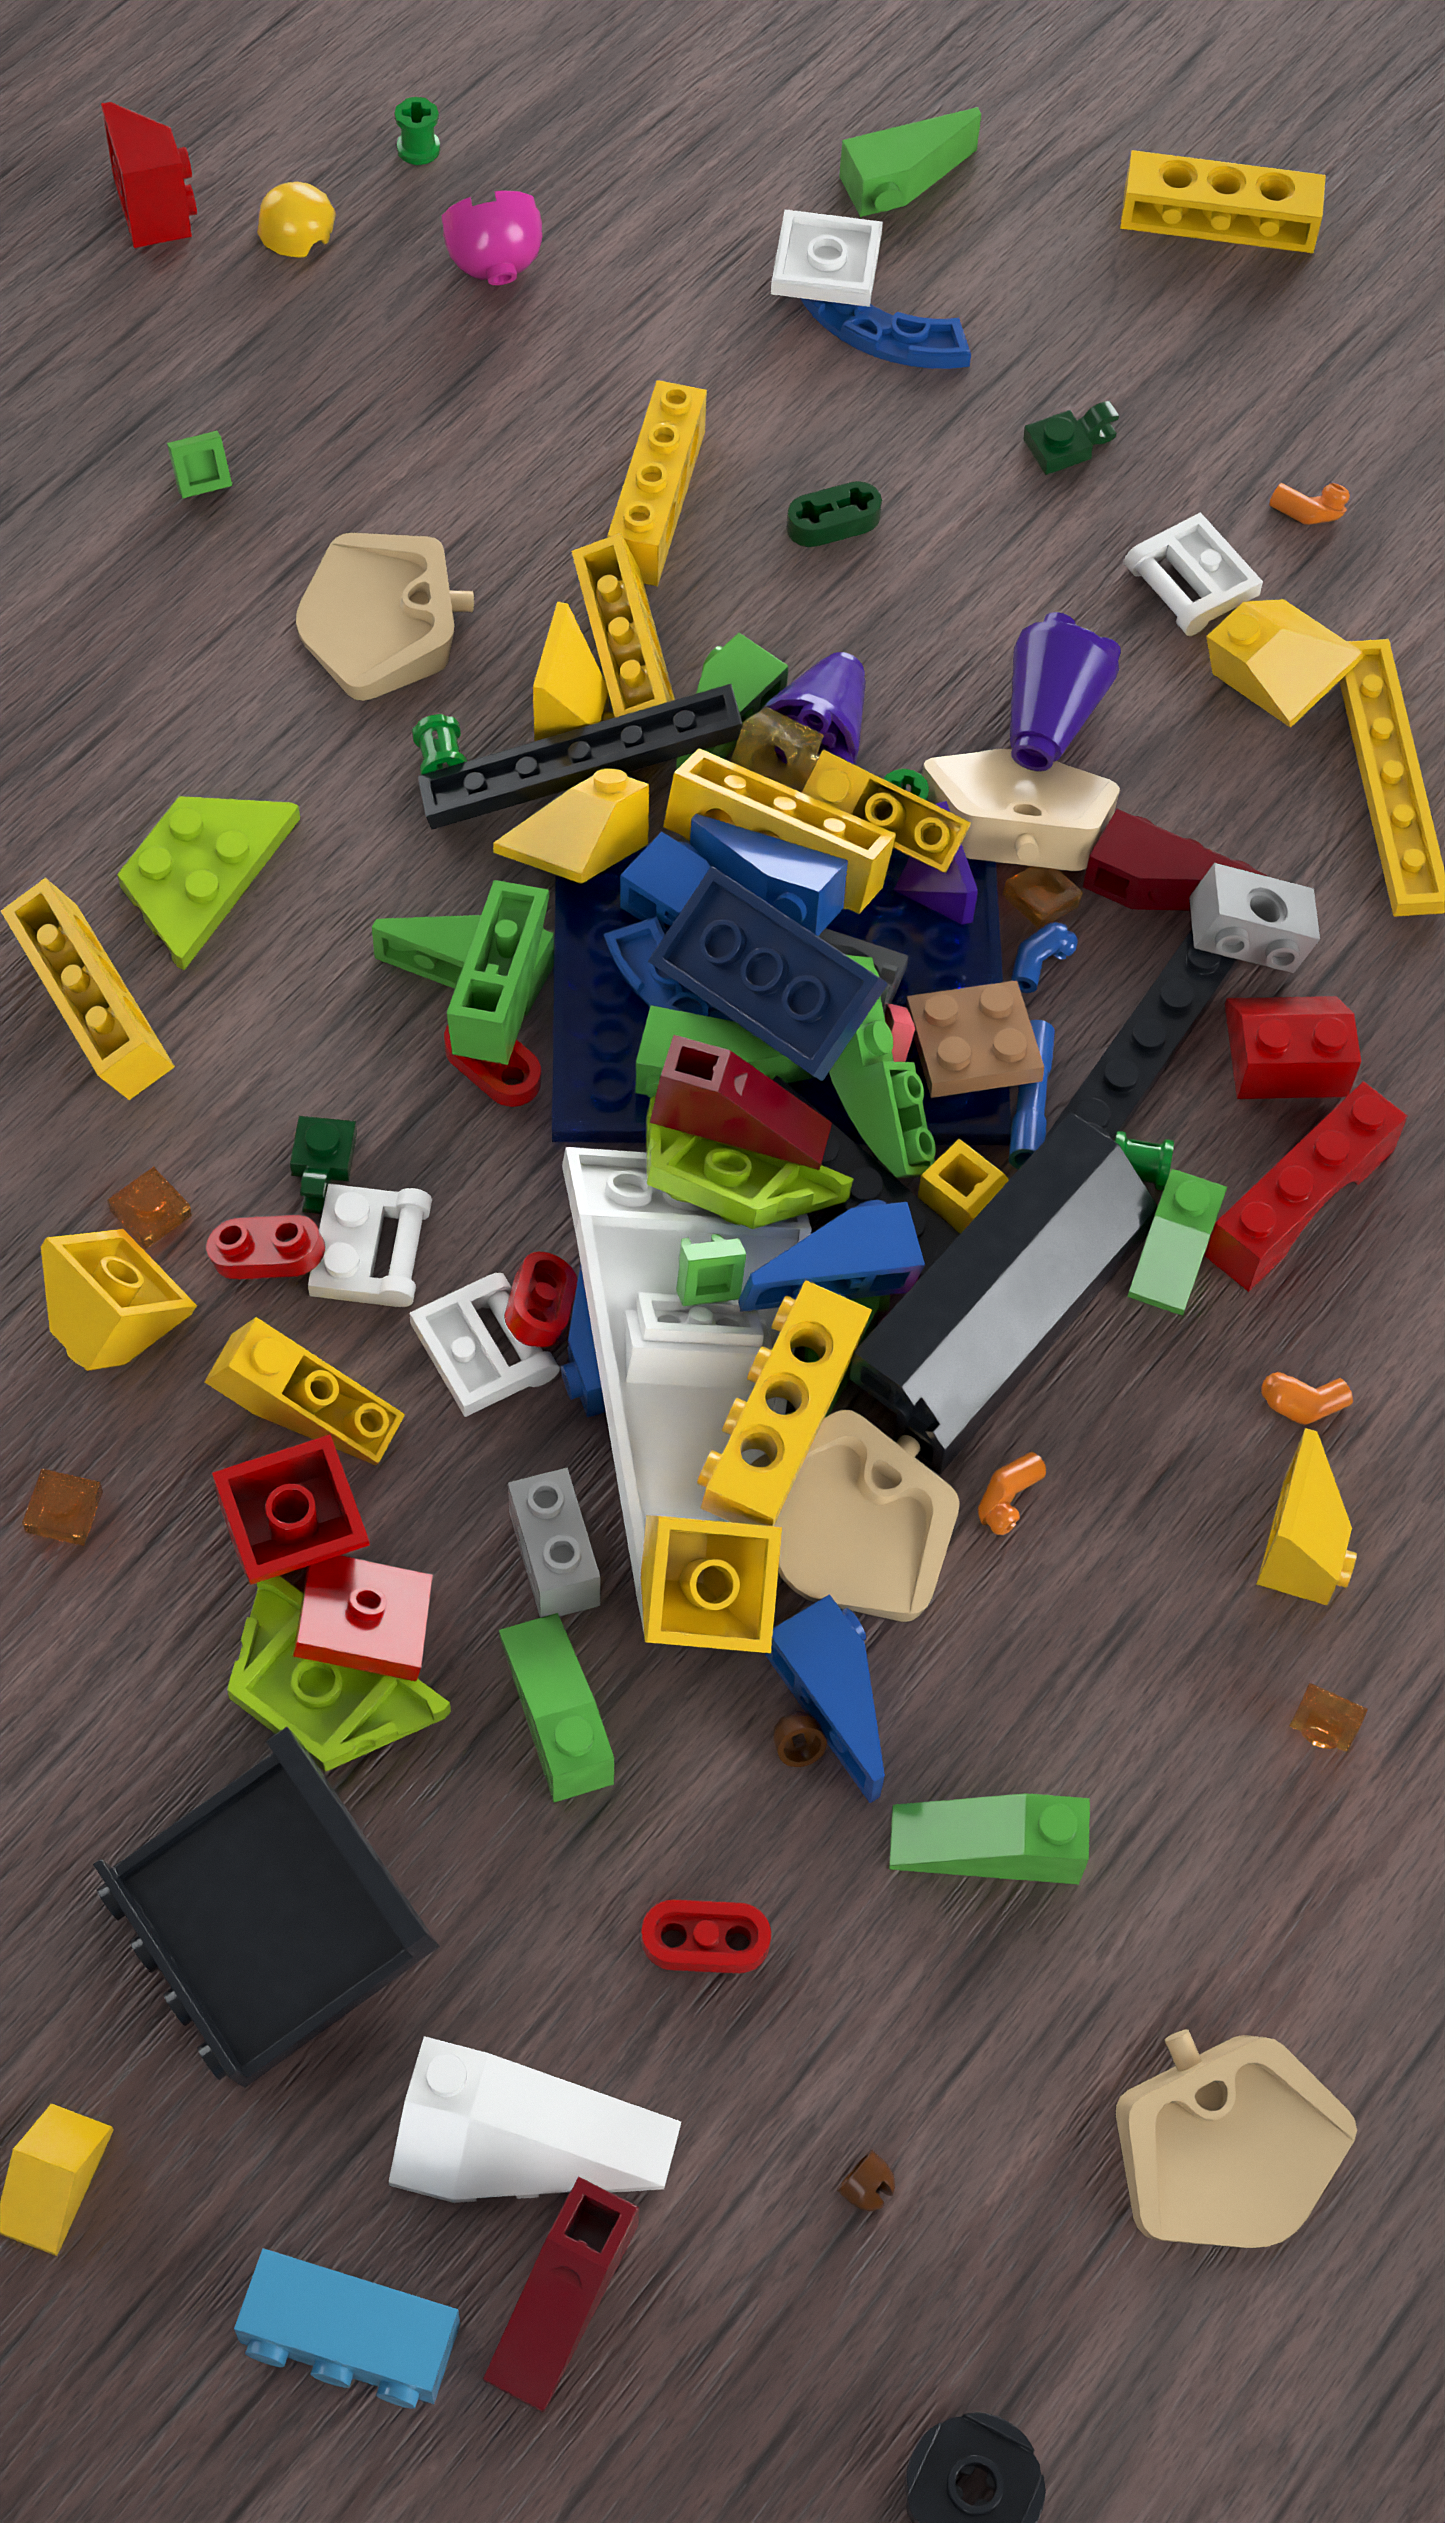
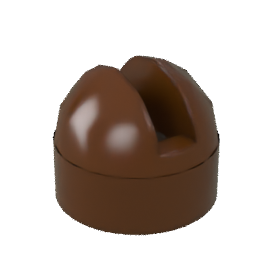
M796 1711V1714H791L786 1718L783 1716L774 1727L773 1741L780 1760L788 1766H808L820 1759L826 1750L827 1741L822 1727L809 1713ZM803 1733L806 1741L794 1745L792 1737Z
M872 2149L854 2166L837 2188V2191L848 2202L866 2211H874L884 2207V2201L875 2191L876 2189L888 2196H893L895 2191L893 2172L887 2163Z

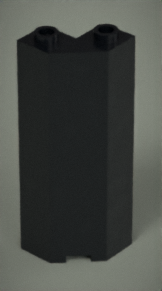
M1070 1112L853 1353L850 1380L897 1414L893 1441L897 1442L902 1435H909L915 1438L920 1445V1451L916 1458L939 1475L1148 1236L1158 1206L1119 1144L1114 1142L1109 1134L1098 1124L1086 1122L1073 1112Z

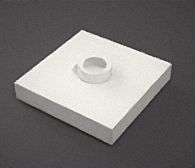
M785 210L772 276L771 294L870 307L883 222Z

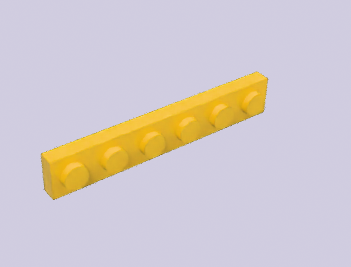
M1389 639L1347 641L1363 652V659L1339 682L1393 916L1445 913V870Z

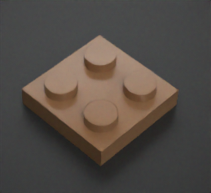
M1017 980L907 996L906 1008L910 1012L915 1026L913 1038L931 1098L1043 1081L1044 1064Z

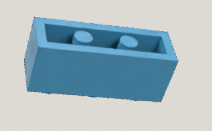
M262 2248L234 2331L239 2342L248 2345L245 2354L252 2359L276 2367H284L287 2358L313 2366L310 2375L320 2381L338 2387L349 2388L352 2379L378 2386L376 2393L378 2398L394 2405L414 2409L418 2399L435 2404L461 2323L458 2309Z

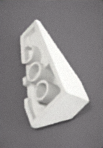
M424 2036L404 2102L389 2177V2186L452 2203L474 2202L476 2198L517 2196V2199L539 2197V2194L570 2192L578 2176L610 2193L660 2190L665 2188L681 2121L486 2052Z

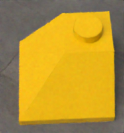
M1284 599L1242 602L1206 636L1212 674L1290 728L1363 659L1362 651Z
M557 602L533 684L534 741L615 718L614 712H609V693L606 682L568 603Z
M599 770L594 773V776L572 787L493 842V853L582 884L648 845L649 784L629 778L621 770Z
M124 1229L47 1237L41 1245L50 1332L66 1348L68 1356L87 1371L127 1364L192 1315L197 1307L189 1296Z
M1305 1428L1283 1480L1256 1584L1328 1605L1337 1585L1347 1588L1354 1569L1357 1553L1347 1550L1352 1526L1318 1432Z
M646 1515L640 1576L645 1642L771 1653L782 1527Z

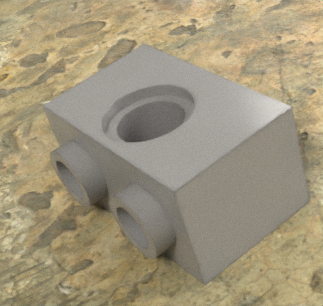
M1214 863L1189 897L1194 948L1294 973L1320 940L1313 888Z
M568 1468L508 1482L509 1513L540 1618L555 1613L563 1616L600 1606V1574Z

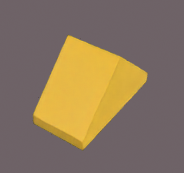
M50 2104L13 2148L0 2201V2235L58 2256L114 2131L113 2127Z

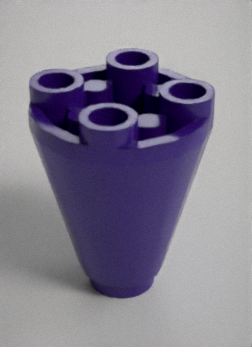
M1048 613L1043 622H1036L1022 629L1014 646L1010 721L1011 756L1017 764L1033 771H1046L1052 767L1053 762L1059 760L1110 689L1119 671L1118 660L1121 648L1118 643L1106 637H1099L1094 632L1077 626L1075 621L1064 613Z
M836 652L821 659L770 699L758 714L752 725L751 733L759 756L769 769L773 771L776 782L794 790L802 786L805 787L823 749L855 765L860 743L866 680L863 665L853 655Z

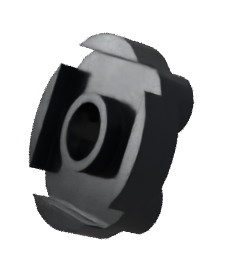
M982 2412L966 2413L961 2417L950 2418L930 2428L921 2437L913 2450L905 2473L906 2508L912 2523H1037L1043 2510L1046 2488L1043 2474L1041 2475L1040 2464L1034 2455L1035 2450L1030 2441L1012 2423L998 2416ZM976 2467L987 2473L985 2485L994 2493L990 2502L978 2499L974 2506L962 2500L963 2490L955 2484L958 2473L963 2476H970Z

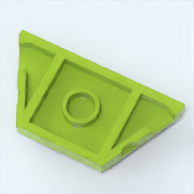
M178 796L117 875L120 888L130 902L142 911L145 923L155 936L157 934L160 936L170 950L172 960L178 968L185 970L298 823L300 820L299 806L290 802Z
M656 1096L650 1099L646 1117L647 1185L666 1192L677 1201L692 1203L720 1215L723 1220L731 1224L755 1229L846 1202L850 1196L854 1179L821 1165L820 1170L652 1124L650 1119Z
M281 1576L257 1583L258 1589L251 1615L246 1619L241 1637V1652L239 1659L234 1663L227 1688L229 1699L275 1734L288 1727L303 1743L317 1766L323 1771H329L437 1723L450 1714V1702L419 1679L416 1682L293 1657L303 1593Z

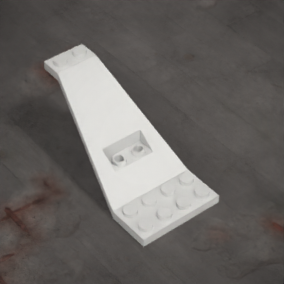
M566 1147L562 1168L577 1238L636 1596L644 1631L640 1576L646 1515L729 1522L700 1508L706 1488L697 1484V1480L711 1450L722 1454L731 1435L723 1432L722 1428L735 1399L740 1398L746 1402L749 1399L756 1383L747 1380V1376L760 1347L763 1346L772 1350L780 1332L771 1328L779 1308L740 1312L739 1299L682 1306L676 1292L681 1239L689 1237L692 1244L711 1242V1235L719 1234L725 1240L740 1238L746 1252L742 1293L752 1272L809 1236L812 1229L807 1213L755 1229L731 1224L723 1220L720 1215L692 1203L677 1201L666 1192L647 1185L646 1152ZM775 1397L766 1401L772 1411L785 1415L786 1399ZM749 1449L741 1453L742 1458L749 1465L765 1454L757 1449Z

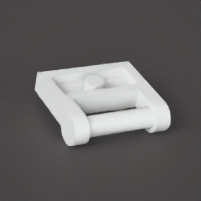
M1201 512L1136 545L1128 552L1124 559V565L1134 576H1142L1177 616L1176 624L1187 636L1197 634L1209 621L1238 607L1242 602L1259 596L1263 584L1258 575ZM1166 558L1198 593L1201 599L1192 602L1157 561Z
M328 1184L319 1228L325 1242V1253L321 1262L310 1272L308 1282L309 1296L392 1307L410 1306L413 1303L416 1284L411 1278L422 1220L427 1219L430 1214L431 1196L427 1192L415 1188H406L399 1192ZM384 1217L397 1218L399 1222L389 1274L383 1278H374L373 1273Z
M503 1273L488 1275L409 1313L410 1324L464 1417L529 1386L539 1387L556 1377L560 1371V1367L551 1352H543L541 1347L522 1344L508 1329L504 1314L512 1287ZM482 1307L492 1310L521 1359L520 1362L510 1367L508 1366L476 1310Z

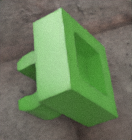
M218 431L167 443L178 492L182 499L232 486L222 439Z
M713 1234L711 1235V1242L692 1244L689 1237L681 1239L676 1292L682 1306L737 1300L740 1298L746 1261V1252L740 1238L725 1240L721 1235Z

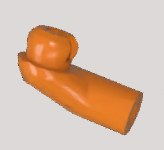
M1280 483L1270 499L1269 506L1302 524L1311 525L1335 521L1341 518L1347 511L1345 504L1349 501L1350 494L1345 487L1336 483H1330L1323 488L1322 496L1308 497Z
M1275 1372L1267 1376L1261 1386L1262 1396L1267 1400L1269 1407L1277 1413L1304 1425L1313 1423L1353 1403L1352 1392L1347 1383L1341 1378L1315 1389L1294 1377L1287 1376L1281 1372Z
M1029 1452L993 1473L977 1509L982 1525L988 1524L994 1534L1005 1535L1016 1526V1522L1020 1520V1514L1010 1503L1017 1493L1045 1477L1046 1466L1039 1455Z

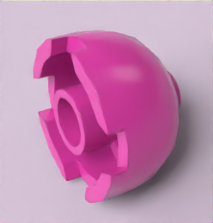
M494 191L496 201L472 206L471 197L449 207L442 215L444 241L449 256L464 273L477 279L488 280V283L491 285H504L516 280L517 274L524 271L538 256L542 242V220L532 195L520 191Z

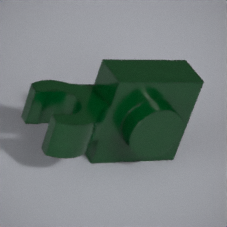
M1110 401L1094 405L1078 420L1071 410H1067L1025 425L1023 439L1045 475L1090 460L1093 445L1104 444L1116 438L1117 433L1110 423L1118 420L1119 415Z
M309 1116L298 1117L290 1169L291 1176L302 1177L300 1196H304L302 1212L322 1214L328 1184H331V1180L349 1182L357 1137L356 1121Z

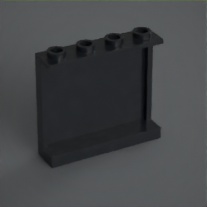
M285 1727L266 1741L273 1752L271 1755L118 1864L111 1867L102 1859L93 1864L105 1882L96 1889L101 1900L118 1921L126 1916L138 1934L130 1940L134 1952L149 1972L153 1973L159 1968L170 1984L171 1988L163 1993L169 2007L184 2026L193 2021L205 2039V2042L198 2046L197 2049L208 2068L218 2080L228 2075L230 2079L244 2088L440 1947L303 1743L288 1727Z

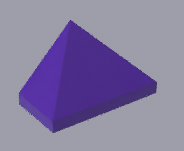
M947 801L935 804L950 812ZM962 844L946 873L909 857L894 891L960 924L972 923L978 889Z

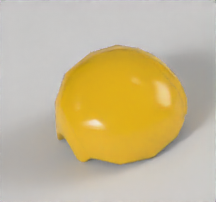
M298 181L283 183L271 189L264 197L260 206L257 234L264 246L280 255L297 258L306 257L313 244L321 240L324 244L328 243L336 213L327 195L313 185Z

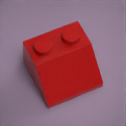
M101 103L112 176L133 247L138 248L192 237L189 216L197 215V207L191 184L185 185L184 179L192 178V169L186 147L177 148L171 127L115 103Z
M1337 996L1226 998L1225 1012L1237 1099L1347 1097L1350 1094L1361 1064V1055L1355 1015Z
M331 1434L212 1473L222 1514L237 1557L250 1585L370 1545Z

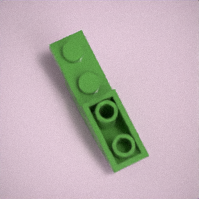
M846 955L880 977L874 968L872 957ZM879 997L829 1071V1074L847 1114L876 1157L896 1178H921V1175L935 1162L934 1156L936 1153L935 1142L928 1130L922 1103L924 1088L920 1077L916 1073L914 1062H894L893 1036L886 1024L881 997Z

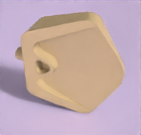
M346 533L336 537L330 543L300 601L296 615V627L305 647L346 694L355 700L365 701L443 670L449 661L454 634L453 612H473L474 594L473 591L449 590L444 548L442 543L436 538L428 536Z
M994 749L968 754L934 757L925 761L922 776L927 780L929 786L928 801L933 804L947 801L951 813L971 822L961 843L966 858L1081 871L1087 868L1089 855L1115 812L1120 790L1119 786L1110 779L1057 761L1053 762L1052 767L1046 771L1026 769L1013 760L1011 756L1012 749Z
M840 1410L824 1418L774 1527H782L778 1573L794 1592L813 1602H817L830 1594L841 1609L848 1608L851 1611L900 1622L914 1620L927 1608L934 1594L958 1516L960 1502L956 1491L951 1485L915 1458L920 1451V1445L915 1438L909 1435H902L895 1442L862 1415L852 1410ZM765 1453L750 1465L753 1467H766L772 1462Z
M1182 2030L1168 2036L1165 2039V2043L1175 2063V2067L1127 2090L1120 2096L1116 2105L1118 2132L1132 2213L1137 2228L1146 2237L1156 2241L1240 2248L1268 2247L1283 2242L1297 2232L1307 2220L1354 2143L1357 2133L1354 2117L1284 2045L1275 2039L1241 2035L1199 2054L1189 2030Z

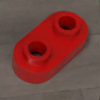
M448 1025L446 1026L444 1044L449 1062L491 1099L504 1106L516 1107L529 1103L537 1096L541 1088V1066L539 1060L517 1039L508 1065L453 1055ZM512 1078L521 1081L517 1085H508L504 1082Z
M306 1216L245 1217L230 1219L218 1225L208 1237L206 1251L217 1272L229 1279L295 1277L310 1272L321 1262L325 1253V1242L317 1225Z
M533 1252L526 1256L517 1271L504 1319L512 1335L522 1344L535 1347L552 1346L557 1342L568 1324L578 1279L576 1273L566 1261L548 1252Z
M666 1900L656 1904L649 1910L643 1920L641 1930L642 1948L648 1959L660 1968L676 1971L746 1973L756 1969L763 1963L768 1955L771 1942V1928L765 1915L752 1905L736 1902ZM676 1930L682 1933L686 1940L679 1947H669L663 1943L661 1937L667 1931ZM739 1933L748 1938L750 1945L744 1950L737 1951L727 1945L726 1939L732 1934Z

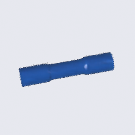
M1043 1020L1030 1021L1044 1064L1043 1081L1018 1086L1016 1114L1012 1120L1009 1163L1018 1170L1041 1146L1046 1137L1045 1105L1048 1075L1052 1069L1055 1029L1050 1023Z

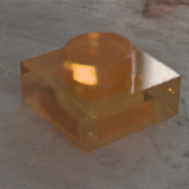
M1031 866L1006 880L1002 896L1038 929H1041L1048 923L1078 908L1083 891L1058 869Z
M154 1166L107 1199L110 1212L145 1249L192 1216L190 1204Z
M41 1469L22 1521L25 1532L84 1546L103 1493L101 1483Z
M1309 1683L1289 1726L1301 1731L1307 1741L1325 1749L1338 1748L1347 1752L1361 1727L1368 1709Z

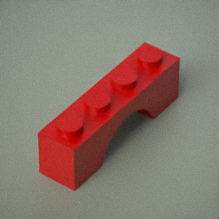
M1363 1081L1215 1222L1205 1257L1249 1292L1287 1255L1305 1226L1332 1196L1351 1182L1359 1185L1395 1150L1408 1115Z

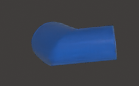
M1058 922L1048 923L1019 944L1011 981L1017 980L1022 993H1032L1037 990L1043 961L1053 954L1055 958L1063 960L1066 959V956H1071L1075 952L1078 943L1075 933L1067 930L1068 928L1065 924Z

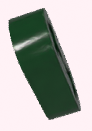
M855 481L799 496L790 503L788 508L786 526L788 536L800 546L817 547L865 534L873 530L879 523L882 505L881 494L873 485ZM808 517H809L810 520H811L813 523H817V524H811V522H810L808 519H803V518H808Z

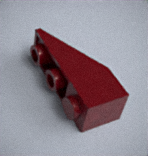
M1116 809L1089 855L1082 887L1130 909L1191 911L1189 897L1214 863L1263 876L1267 875L1255 870L1243 861L1232 860L1205 848L1196 840L1183 838L1162 829L1144 817L1133 816Z
M673 1035L660 1076L650 1123L820 1170L832 1122L731 1050Z
M578 2176L543 2244L483 2377V2381L537 2410L545 2412L638 2228V2206Z

